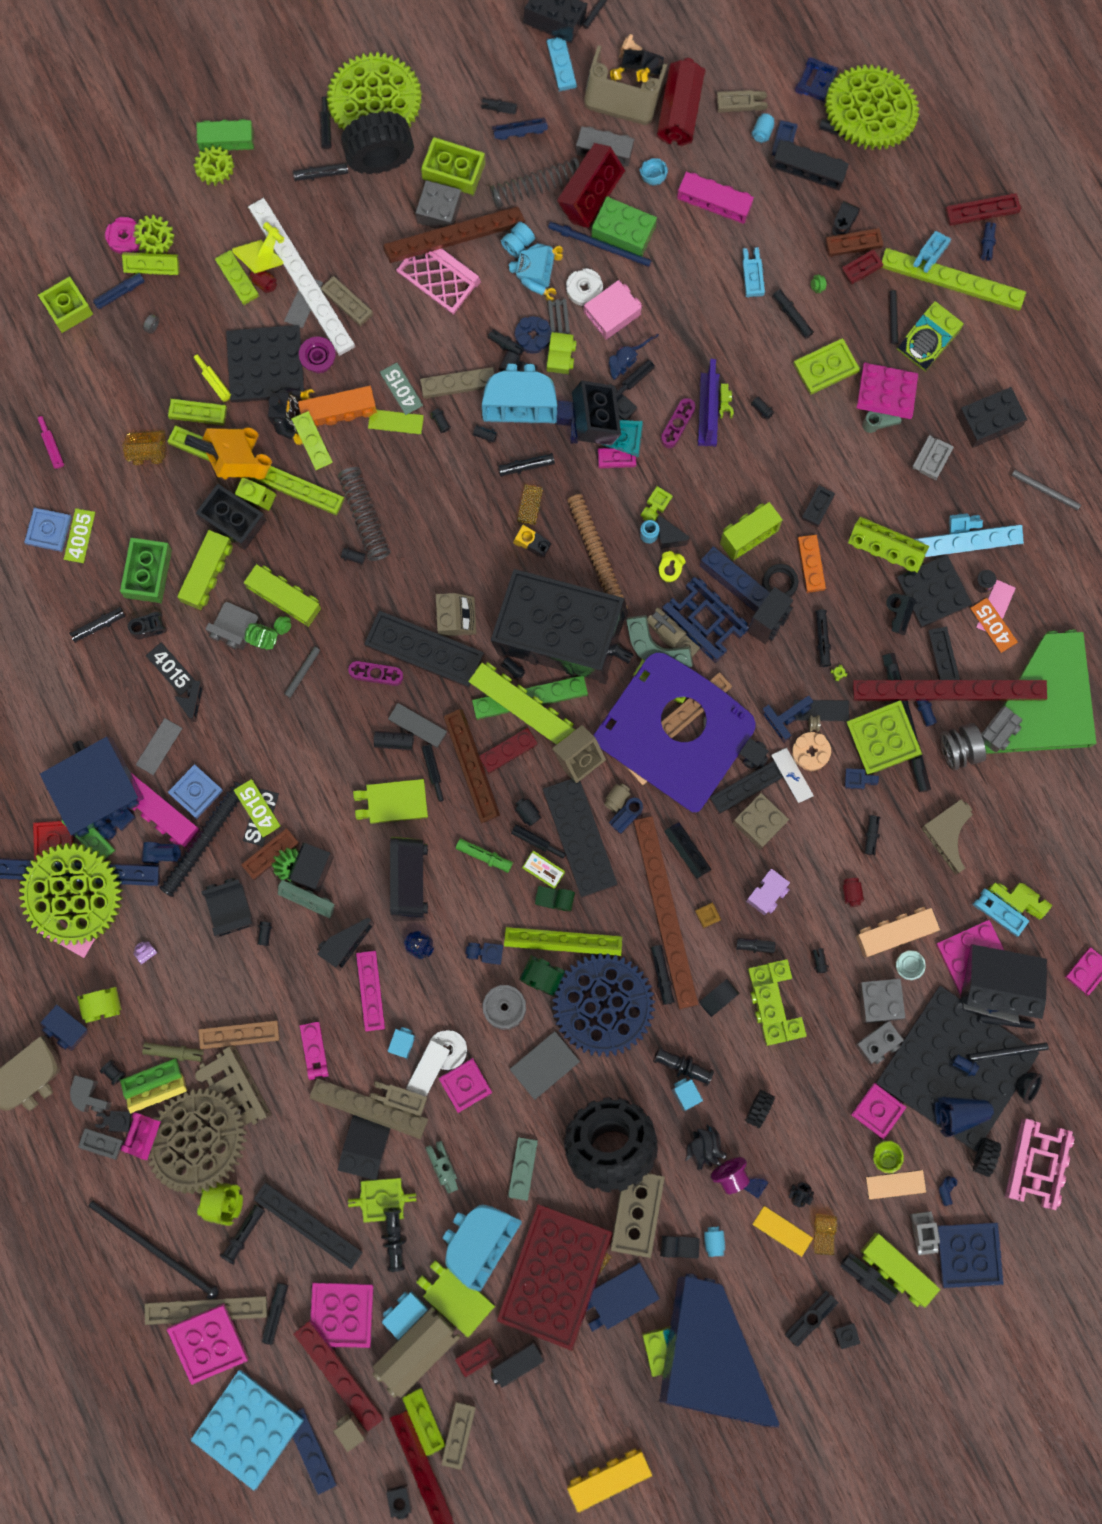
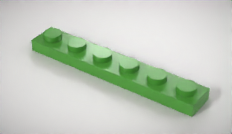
M584 676L525 688L527 690L526 695L531 698L536 696L543 702L542 705L588 696ZM490 697L472 700L476 720L510 713L509 710Z

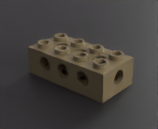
M648 1173V1175L643 1176V1180L636 1186L632 1184L628 1186L627 1190L620 1191L610 1247L611 1251L651 1258L664 1176ZM639 1187H644L646 1190V1196L642 1199L637 1198L635 1194ZM637 1207L643 1211V1215L639 1219H635L632 1216L633 1209ZM631 1228L639 1230V1236L636 1239L629 1238L628 1233Z

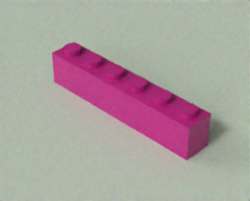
M132 774L144 798L139 802L140 805L133 808V810L135 811L138 808L142 812L140 815L147 822L151 820L157 824L155 828L163 835L167 832L172 836L169 839L171 842L186 847L200 829Z

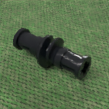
M662 1046L658 1047L653 1058V1063L658 1062L671 1070H676L677 1078L684 1074L691 1079L704 1083L703 1085L706 1087L709 1085L714 1074V1070H707L699 1066V1064L692 1063V1056L688 1055L685 1058V1055L679 1057L677 1054L663 1050Z
M390 1207L383 1210V1214L386 1215L385 1230L387 1234L382 1235L381 1239L387 1240V1242L382 1244V1247H387L389 1259L387 1270L390 1272H398L405 1269L402 1258V1244L407 1242V1237L401 1234L402 1228L399 1214L401 1213V1208Z

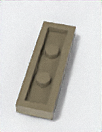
M334 276L321 287V291L360 327L373 315V311Z
M456 1402L441 1465L462 1469L476 1406Z

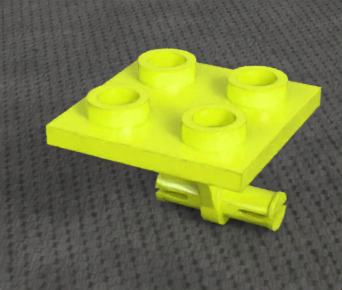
M268 222L263 224V229L268 232L264 242L259 240L232 249V252L254 273L277 267L284 263L273 250L275 241L282 244L285 238L276 227H272Z

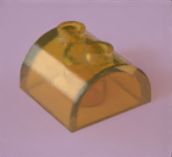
M165 430L127 433L122 445L126 461H132L133 465H141L144 463V460H151L152 464L162 463V459L166 458L167 452Z

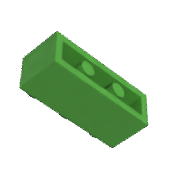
M251 120L197 122V144L199 150L205 151V147L211 150L212 146H214L215 150L220 146L222 151L254 149V129Z

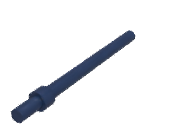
M553 222L549 223L548 229L559 232L561 236L566 238L572 237L647 267H650L652 263L650 259L574 231L572 227L567 225L561 226Z

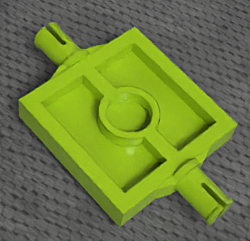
M401 1178L361 1181L360 1198L348 1199V1203L356 1202L348 1204V1207L360 1206L363 1211V1222L386 1221V1215L383 1214V1210L390 1207L401 1208V1213H399L400 1219H404L403 1208L405 1202H417V1198H409L416 1197V1193L404 1194Z

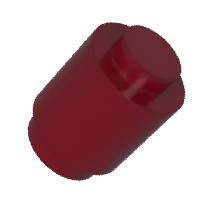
M264 270L258 273L251 271L249 278L263 292L268 293L275 290L277 279L268 271Z
M859 878L843 880L844 885H842L845 904H849V907L861 906V902H864V895Z

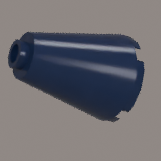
M939 1097L938 1100L940 1101L935 1103L936 1122L941 1124L943 1129L940 1132L944 1137L955 1136L990 1120L994 1114L993 1106L987 1100Z

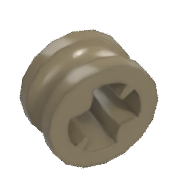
M809 715V732H812V730L820 731V715H816V717Z

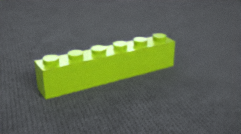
M488 662L486 664L481 663L468 681L556 745L575 731L572 728L574 726L572 722L566 718L564 720L558 718V712L551 707L548 710L542 706L543 702L536 696L531 698L526 695V689L519 684L517 687L510 683L512 679L503 673L500 676L494 672L496 668Z

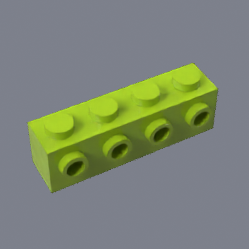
M859 517L848 541L849 544L857 549H863L870 552L873 556L882 557L892 564L901 565L905 569L917 573L930 547L862 517Z

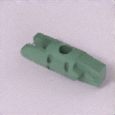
M442 1141L436 1143V1147L441 1157L440 1159H437L431 1146H427L425 1149L440 1185H444L447 1193H452L458 1190L455 1182L457 1177Z

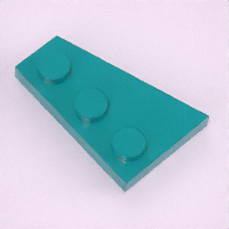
M620 420L621 435L611 446H605L639 457L643 421Z

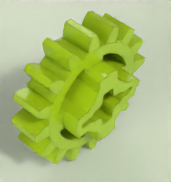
M214 146L211 147V150L205 147L204 153L199 152L200 158L195 157L196 164H194L197 177L200 176L202 182L206 180L207 185L213 182L217 186L219 181L221 184H224L223 179L230 180L228 174L233 175L232 168H234V163L232 162V156L228 154L227 150L222 151L220 146L217 150H215Z
M152 215L151 219L145 216L144 221L140 219L138 225H135V232L133 234V237L137 238L135 244H140L139 250L146 249L145 253L150 251L152 254L168 252L174 238V234L171 233L173 228L167 227L168 221L163 223L162 217H159L157 220L155 215ZM143 228H146V230H145L146 232H144V234H142ZM166 237L165 242L162 244V239Z

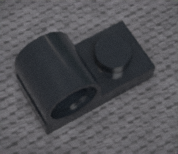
M892 594L888 597L886 602L888 609L897 613L892 621V632L905 636L916 599L901 594ZM901 600L900 606L896 608V602Z

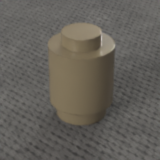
M622 783L620 785L615 784L605 798L604 805L615 813L621 810L631 796L629 793L630 789Z

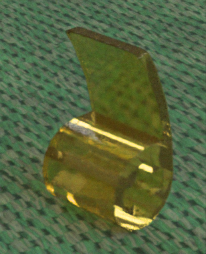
M816 1214L814 1226L815 1254L834 1255V1234H836L837 1230L836 1216Z

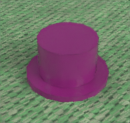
M320 336L305 340L299 350L301 364L307 370L315 373L326 372L334 363L336 357L333 344L328 339Z
M743 1157L730 1159L722 1163L720 1167L715 1168L710 1178L715 1183L720 1182L726 1194L737 1193L750 1182L744 1170L747 1161Z

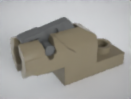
M659 607L652 616L650 615L647 618L649 626L670 649L690 647L692 657L700 650V647L686 636L687 633Z

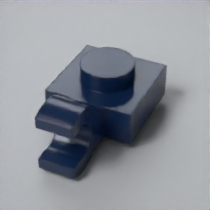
M846 768L845 789L864 790L865 784H879V776L865 775V769Z

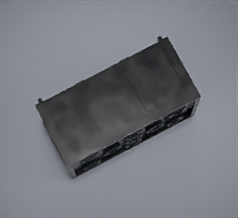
M514 569L491 637V642L500 656H511L529 661L533 665H544L565 671L569 675L574 676L576 674L598 680L602 684H607V674L624 620L626 621L628 617L625 599Z

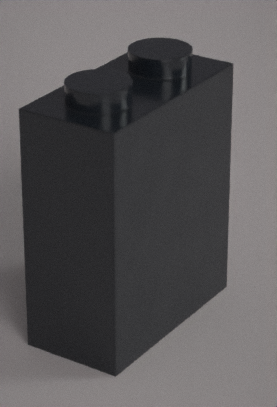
M532 1340L492 1365L490 1376L496 1386L500 1384L501 1388L543 1363L544 1356L536 1342Z

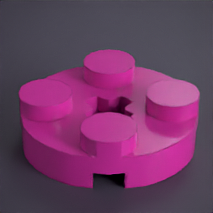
M119 217L115 219V222L107 226L105 238L112 251L120 254L138 251L140 244H135L137 238L133 237L135 225H138L135 220L129 217ZM124 232H126L128 237L122 239L120 235H123Z

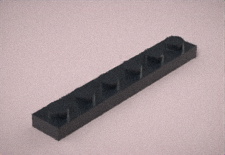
M264 1183L253 1199L349 1269L354 1267L363 1252L268 1183Z

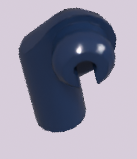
M947 1176L939 1186L938 1190L943 1206L953 1204L950 1192L957 1186L958 1182L955 1177Z

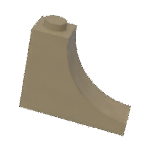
M962 799L921 828L955 875L965 869L958 852L959 834L965 822L973 815L970 805L967 802H963Z

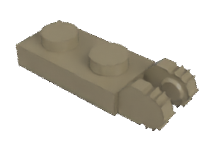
M753 90L717 92L718 112L766 110L768 108L767 102H754V100L766 99L767 93L764 91L753 92Z
M376 1081L374 1082L375 1087L388 1091L385 1098L376 1093H370V1098L419 1116L422 1115L428 1097L393 1085L388 1086Z

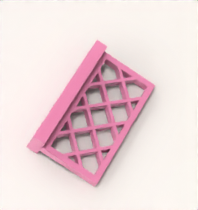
M443 249L425 253L426 259L416 260L415 256L405 259L396 271L453 315L471 291L481 283L478 275ZM438 261L440 269L430 271L429 262ZM426 262L427 271L417 273L416 264ZM414 264L415 273L406 274L403 272L407 265ZM451 271L454 274V280L444 281L443 272ZM441 273L442 282L431 283L430 274ZM428 275L429 284H419L418 276ZM466 282L470 285L466 291L458 292L457 283ZM455 284L456 293L446 294L445 285ZM442 286L443 295L435 296L432 292V287ZM456 296L457 302L451 308L447 305L446 298Z

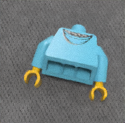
M535 244L529 249L521 251L518 262H510L509 270L511 273H516L521 283L528 289L540 295L544 294L547 301L552 300L553 302L554 298L548 294L556 295V290L554 288L547 290L546 287H549L553 260H562L563 255L558 253H562L563 248L557 246L553 249L551 246Z

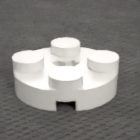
M591 269L575 271L567 280V296L575 304L584 306L603 292V284L599 274ZM588 284L589 290L583 291L580 286Z
M446 1030L436 1033L431 1038L432 1041L441 1046L446 1045L448 1047L451 1045L453 1047L451 1049L453 1053L447 1055L441 1069H455L464 1062L467 1055V1046L460 1034L455 1031Z

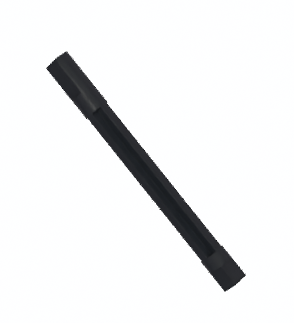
M895 653L883 655L888 680H902ZM901 701L919 744L908 701ZM919 755L910 759L918 792L930 791L931 786L923 756Z

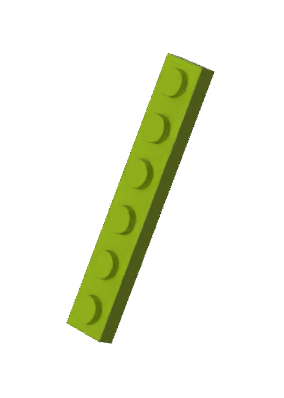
M506 927L504 946L621 956L622 936Z

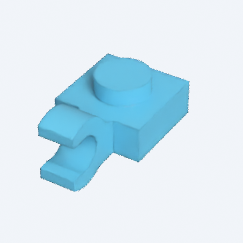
M967 513L949 516L950 534L967 532L969 528L983 527V520L980 519V515L970 517Z

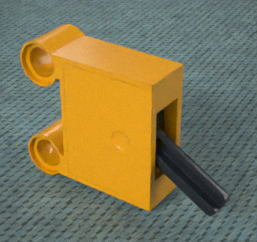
M207 428L202 439L187 435L184 441L185 445L206 452L217 477H223V479H228V477H254L261 480L266 477L272 464V460L264 454H258L254 458L251 451L259 435L252 428Z

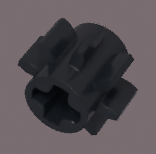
M799 1182L797 1186L792 1184L788 1196L791 1198V1202L797 1207H804L805 1204L811 1205L814 1195L811 1186L805 1182Z

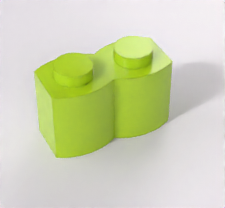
M551 333L547 372L569 374V370L573 369L574 358H571V354L576 351L577 341L573 340L574 335Z

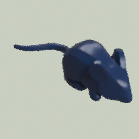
M659 334L648 338L638 346H623L617 351L615 356L612 355L609 358L608 364L612 378L616 380L620 373L624 375L627 372V367L631 368L637 360L636 356L638 354L636 350L657 338Z

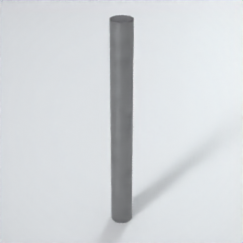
M1014 470L1011 475L1077 511L1081 506L1080 503L1017 470Z

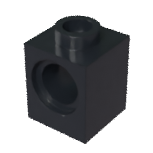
M849 1321L832 1327L837 1346L841 1350L861 1344L853 1322Z
M408 1484L387 1489L386 1494L391 1518L396 1517L397 1520L409 1517L408 1514L412 1513L413 1508ZM402 1498L405 1501V1506L403 1508L396 1507L394 1500Z

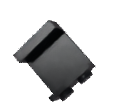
M231 878L225 880V884L219 886L212 884L205 887L206 890L201 891L206 899L212 919L214 936L217 938L255 926L242 882L239 879Z

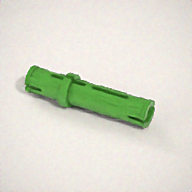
M462 838L457 843L456 850L484 861L490 867L494 866L509 873L513 865L512 861L502 858L498 853L487 851Z

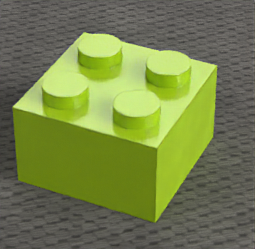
M71 277L64 279L38 295L61 333L93 315L89 305Z

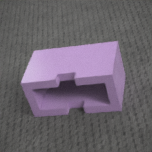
M773 869L760 882L763 885L761 889L757 887L746 901L764 916L767 912L772 913L778 906L775 903L779 897L783 899L790 890L787 888L790 882Z

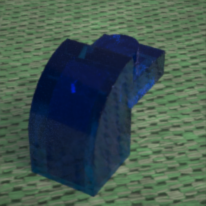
M558 401L557 425L571 426L570 443L578 444L573 402Z

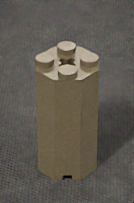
M431 1307L373 1366L374 1372L372 1375L380 1383L383 1381L388 1386L386 1390L394 1398L397 1395L401 1398L460 1338L458 1333L456 1335L453 1334L454 1327L441 1313L438 1312L436 1315L433 1313L435 1311L434 1307Z

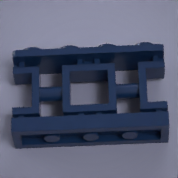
M693 577L685 587L691 594L680 604L672 598L669 603L667 602L662 607V611L674 620L687 633L686 636L698 645L716 664L727 652L722 643L732 633L740 640L749 629L747 627L748 624L743 618H738L729 605H724L717 593L714 591L710 592L702 579ZM698 592L706 598L700 606L692 600ZM686 605L693 611L687 620L679 613ZM705 607L718 619L708 630L695 619ZM725 617L733 624L727 632L719 626L725 620ZM713 631L720 637L714 646L706 639Z

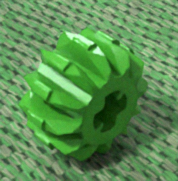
M251 623L246 628L244 639L250 645L268 650L273 649L278 634L272 628Z
M286 847L284 852L279 850L280 855L274 856L276 861L271 863L274 868V874L278 875L281 880L291 881L288 877L299 853L294 848L291 850Z

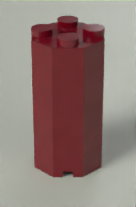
M684 58L683 60L673 62L669 67L657 137L666 144H672L673 141L677 142V146L691 144L693 141L706 70L691 58Z

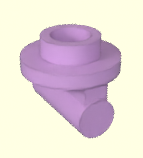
M140 942L136 945L133 954L143 964L158 952L149 942Z

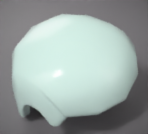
M908 950L901 953L896 961L898 974L906 980L913 981L920 978L926 969L924 957L917 951Z

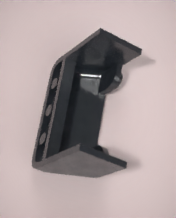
M402 837L390 838V914L394 921H426L424 914H428V902H424L423 859L424 855H428V844H425L424 840Z

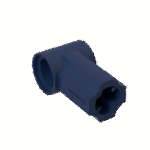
M638 798L629 799L626 805L609 822L618 833L622 834L642 814L643 803ZM632 803H637L640 809L637 812H632L629 806Z
M143 842V863L158 864L159 861H178L181 856V850L177 844Z

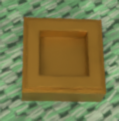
M713 902L695 910L703 929L721 921Z

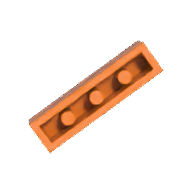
M371 386L298 401L300 413L303 414L309 411L316 428L324 424L334 425L338 421L343 420L352 421L356 417H370L377 413Z

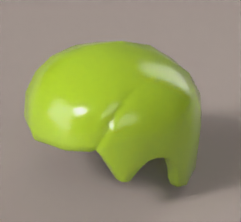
M883 1141L875 1147L873 1161L878 1170L884 1173H894L901 1168L904 1154L897 1143Z

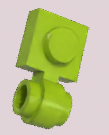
M657 486L647 501L650 508L646 506L641 514L643 520L656 521L659 516L656 513L657 510L663 513L673 496Z

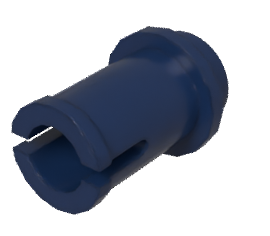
M957 1054L952 1064L967 1072L968 1076H975L979 1069L977 1062L973 1063Z

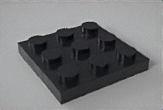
M948 555L921 566L918 573L909 571L896 577L903 595L916 599L912 613L920 628L972 606V602Z

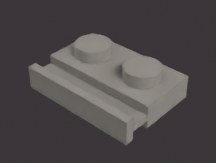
M929 435L912 469H916L920 473L937 480L954 446L939 439H934Z

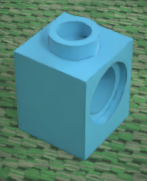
M403 1027L400 1030L395 1029L388 1052L408 1059L415 1036L411 1035L412 1030Z

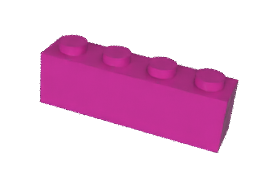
M686 172L678 190L677 199L745 224L754 197L749 193L736 191L730 186L720 185L714 180L704 179L696 173Z

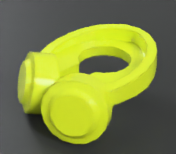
M672 551L662 554L659 575L663 581L673 582L680 576L682 566L686 563L681 554L675 555ZM670 561L675 562V573L672 576H668L664 572L665 567L669 566Z

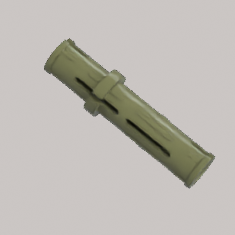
M144 1042L143 1047L151 1048V1050L142 1049L143 1055L177 1058L179 1061L191 1060L202 1062L203 1057L195 1055H204L203 1049H190L183 1045L176 1047Z

